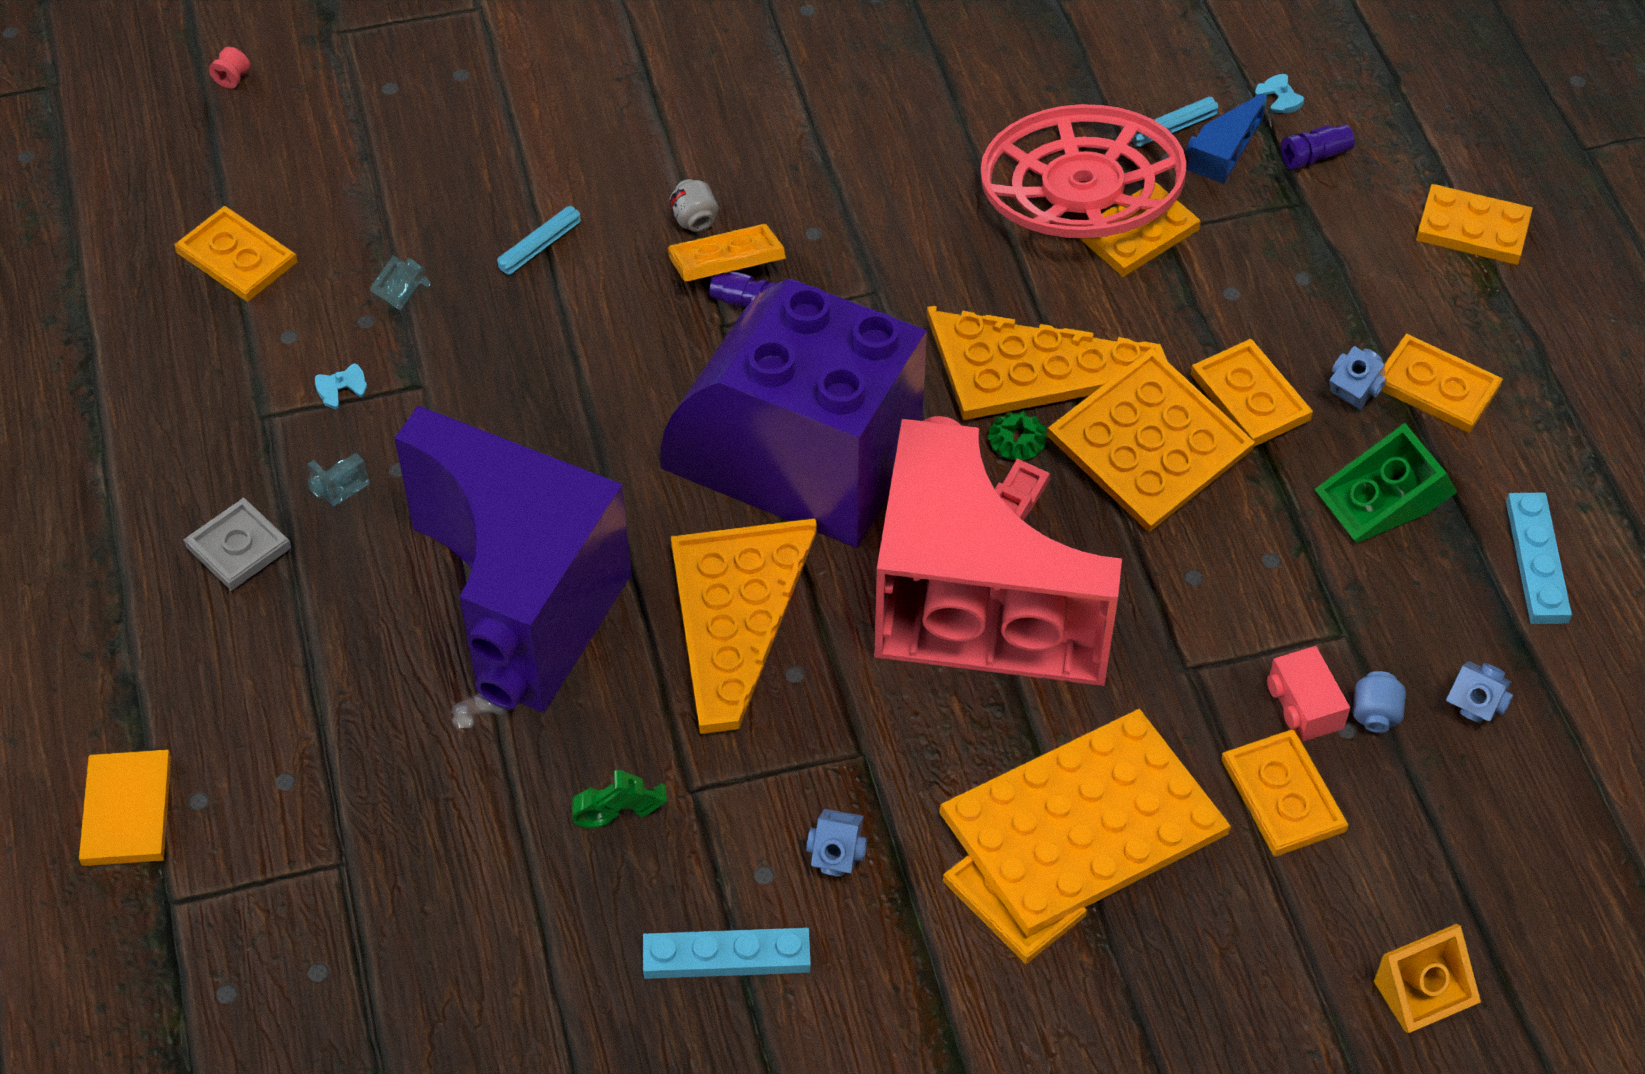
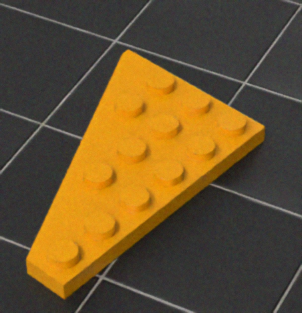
M937 306L927 307V318L963 420L1090 396L1151 348L1167 361L1161 344L1144 341L1134 342L1118 337V341L1093 338L1094 333L1068 328L1057 329L1044 324H1040L1039 328L1017 325L1015 324V319L991 315L980 316L968 311H962L961 315L937 311Z
M815 518L671 536V547L700 734L739 729L816 536L817 524Z

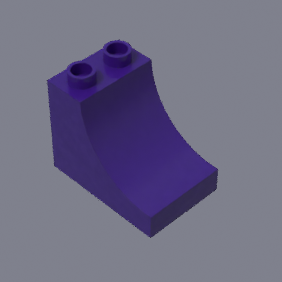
M418 405L394 438L413 529L446 545L471 568L469 579L460 595V602L467 633V644L470 649L476 689L484 699L497 707L511 710L516 708L518 703L545 713L632 575L623 485Z

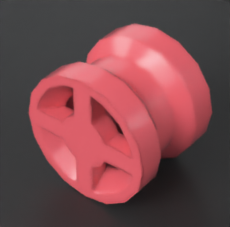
M225 47L220 52L219 59L214 60L209 66V73L213 80L222 87L234 89L240 83V76H245L248 73L251 64L246 55L234 47Z

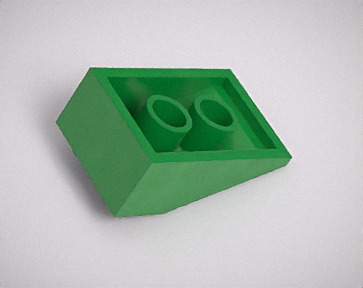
M1405 423L1314 489L1356 543L1424 516L1457 493L1448 474Z

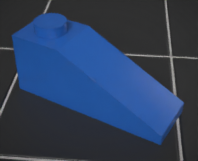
M1259 94L1205 124L1197 137L1192 136L1185 155L1189 156L1187 170L1225 184L1263 120L1267 96Z

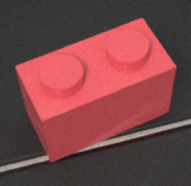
M1317 646L1273 659L1270 675L1267 677L1268 689L1274 698L1279 699L1284 708V718L1288 727L1295 729L1301 742L1345 728L1350 706Z

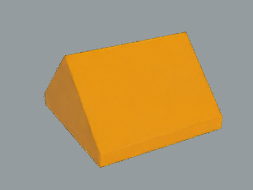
M1458 924L1384 954L1374 979L1377 988L1403 1030L1407 1033H1411L1481 1003L1462 928Z

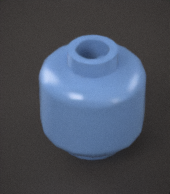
M1375 671L1368 673L1354 687L1352 707L1354 718L1360 724L1365 725L1368 731L1383 733L1388 731L1389 728L1397 726L1404 718L1406 701L1404 685L1393 674L1388 672Z

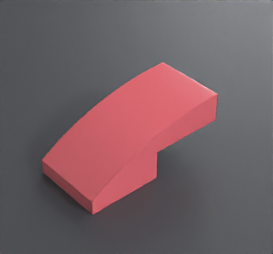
M1017 459L1003 484L999 482L995 490L1003 502L1019 518L1024 520L1048 485L1050 473Z

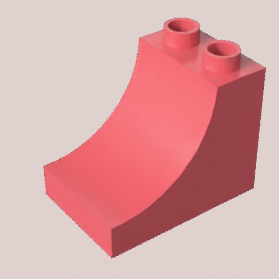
M943 416L929 417L923 421L902 419L877 564L874 657L1105 686L1118 602L1122 558L1095 555L1065 546L1041 534L1019 518L1003 502L986 474L979 448V428L961 426L957 421Z

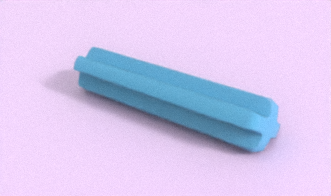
M1206 97L1154 120L1167 128L1171 133H1174L1215 116L1218 113L1217 108L1219 106L1213 97ZM1137 132L1131 142H1133L1135 147H1141L1153 142V140Z
M573 206L564 208L498 257L499 269L506 275L512 274L580 223L579 211L575 210Z

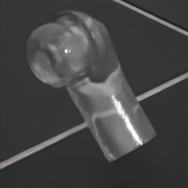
M480 694L473 695L453 706L451 714H453L452 724L456 728H471L474 722L473 714L505 715L506 709L488 702Z

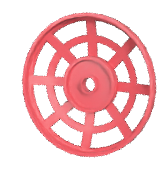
M1079 104L1060 106L1025 116L1010 124L996 135L988 145L981 163L983 190L988 201L999 213L1026 229L1065 238L1110 236L1143 226L1162 215L1174 204L1182 192L1186 178L1184 151L1177 138L1167 128L1137 112L1105 105ZM1100 122L1124 128L1114 141L1099 137H1074L1071 123ZM1054 125L1058 126L1060 140L1044 144L1029 154L1013 144L1018 139L1032 132ZM1139 132L1158 143L1167 152L1169 157L1151 165L1140 152L1128 145L1135 134ZM1078 148H1099L1108 151L1105 154L1086 151L1079 152ZM1064 150L1065 155L1054 159L1048 165L1038 161L1057 151ZM1003 152L1018 162L1013 173L1012 186L992 184L991 181L993 168ZM1123 155L1134 162L1139 169L1124 173L1117 159ZM1174 168L1176 173L1175 186L1169 195L1163 200L1150 199L1154 191L1155 175ZM1030 169L1041 175L1043 186L1022 187L1026 172ZM1144 180V189L1139 197L1123 194L1124 185ZM997 195L1015 197L1017 202L1035 218L1032 219L1014 211L1003 203ZM1046 197L1053 206L1043 212L1035 207L1027 198ZM1113 204L1128 207L1108 217H1103L1100 211ZM1139 209H1149L1138 216L1117 222L1136 213ZM1066 211L1086 213L1089 220H1071L1060 218V216Z

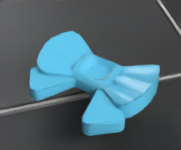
M1286 74L1272 76L1264 84L1258 83L1255 97L1259 94L1270 95L1275 93L1278 99L1270 107L1272 113H1293L1304 105V97L1294 93L1288 84V75Z
M356 363L351 364L345 371L336 372L331 376L322 374L315 376V386L319 397L323 400L325 406L335 410L339 409L338 390L348 387L357 396L362 398L367 389L364 373Z

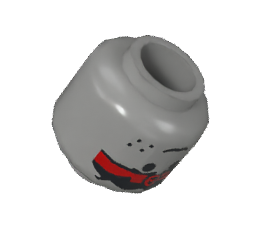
M691 179L684 180L676 186V189L673 190L669 197V205L678 224L684 229L694 232L703 231L714 223L718 215V203L706 182Z

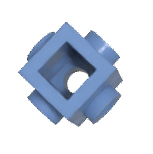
M1355 346L1352 347L1348 355L1342 353L1332 368L1334 374L1329 380L1330 392L1361 410L1370 396L1377 397L1386 384L1387 379L1384 377L1385 364L1382 363V358L1370 349L1365 348L1362 351Z
M1468 661L1462 666L1446 701L1462 708L1460 713L1473 721L1482 723L1483 719L1490 722L1497 713L1500 715L1505 714L1513 698V694L1507 692L1512 681L1503 678L1505 672L1493 665L1483 663L1482 667ZM1479 688L1486 692L1487 697L1479 693Z
M824 809L818 818L817 828L811 827L808 835L806 851L813 853L811 866L820 867L821 872L828 875L842 876L845 872L851 873L857 861L863 862L867 847V838L861 837L864 816Z

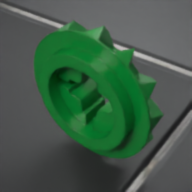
M1008 410L1004 417L996 416L993 425L989 427V443L993 450L1004 458L1010 460L1031 459L1037 456L1045 447L1047 440L1046 425H1041L1037 416H1027L1024 410L1020 414H1012ZM1020 428L1023 430V434H1021L1017 442H1014L1013 433L1016 429Z

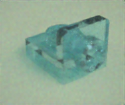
M393 255L369 290L401 310L419 283L428 288L432 282L422 275L426 269L408 257L403 262Z
M357 453L337 462L327 471H324L315 460L307 463L310 478L307 479L309 487L318 498L323 496L333 507L370 484L365 462Z

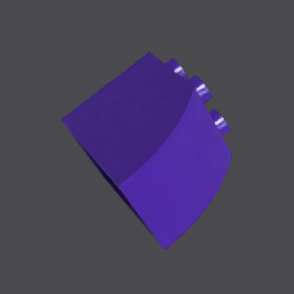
M786 279L767 288L754 298L741 313L672 414L662 438L661 469L788 521L815 518L818 533L858 548L889 497L902 419L923 421L927 330L793 279Z

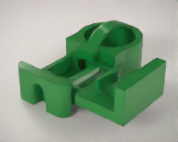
M622 770L614 771V783L599 791L590 787L572 798V821L579 827L599 828L609 824L614 818L619 816V810L627 808L634 810L636 815L645 817L667 803L666 785L661 783L652 790H647L644 788L642 778Z

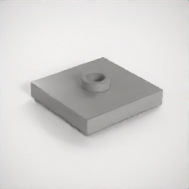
M244 497L183 539L186 548L231 591L291 549L290 540Z

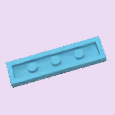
M1509 493L1506 505L1530 624H1568L1572 613L1546 493Z
M809 928L643 934L644 979L811 973Z

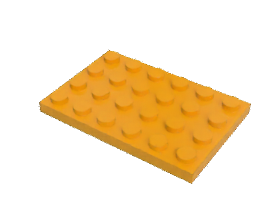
M1140 708L942 803L939 811L1027 937L1063 919L1082 907L1085 908L1227 836L1231 828L1227 820Z

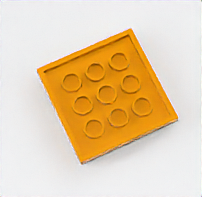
M1153 348L1149 349L1049 426L1046 434L1148 533L1251 452L1255 445V441Z

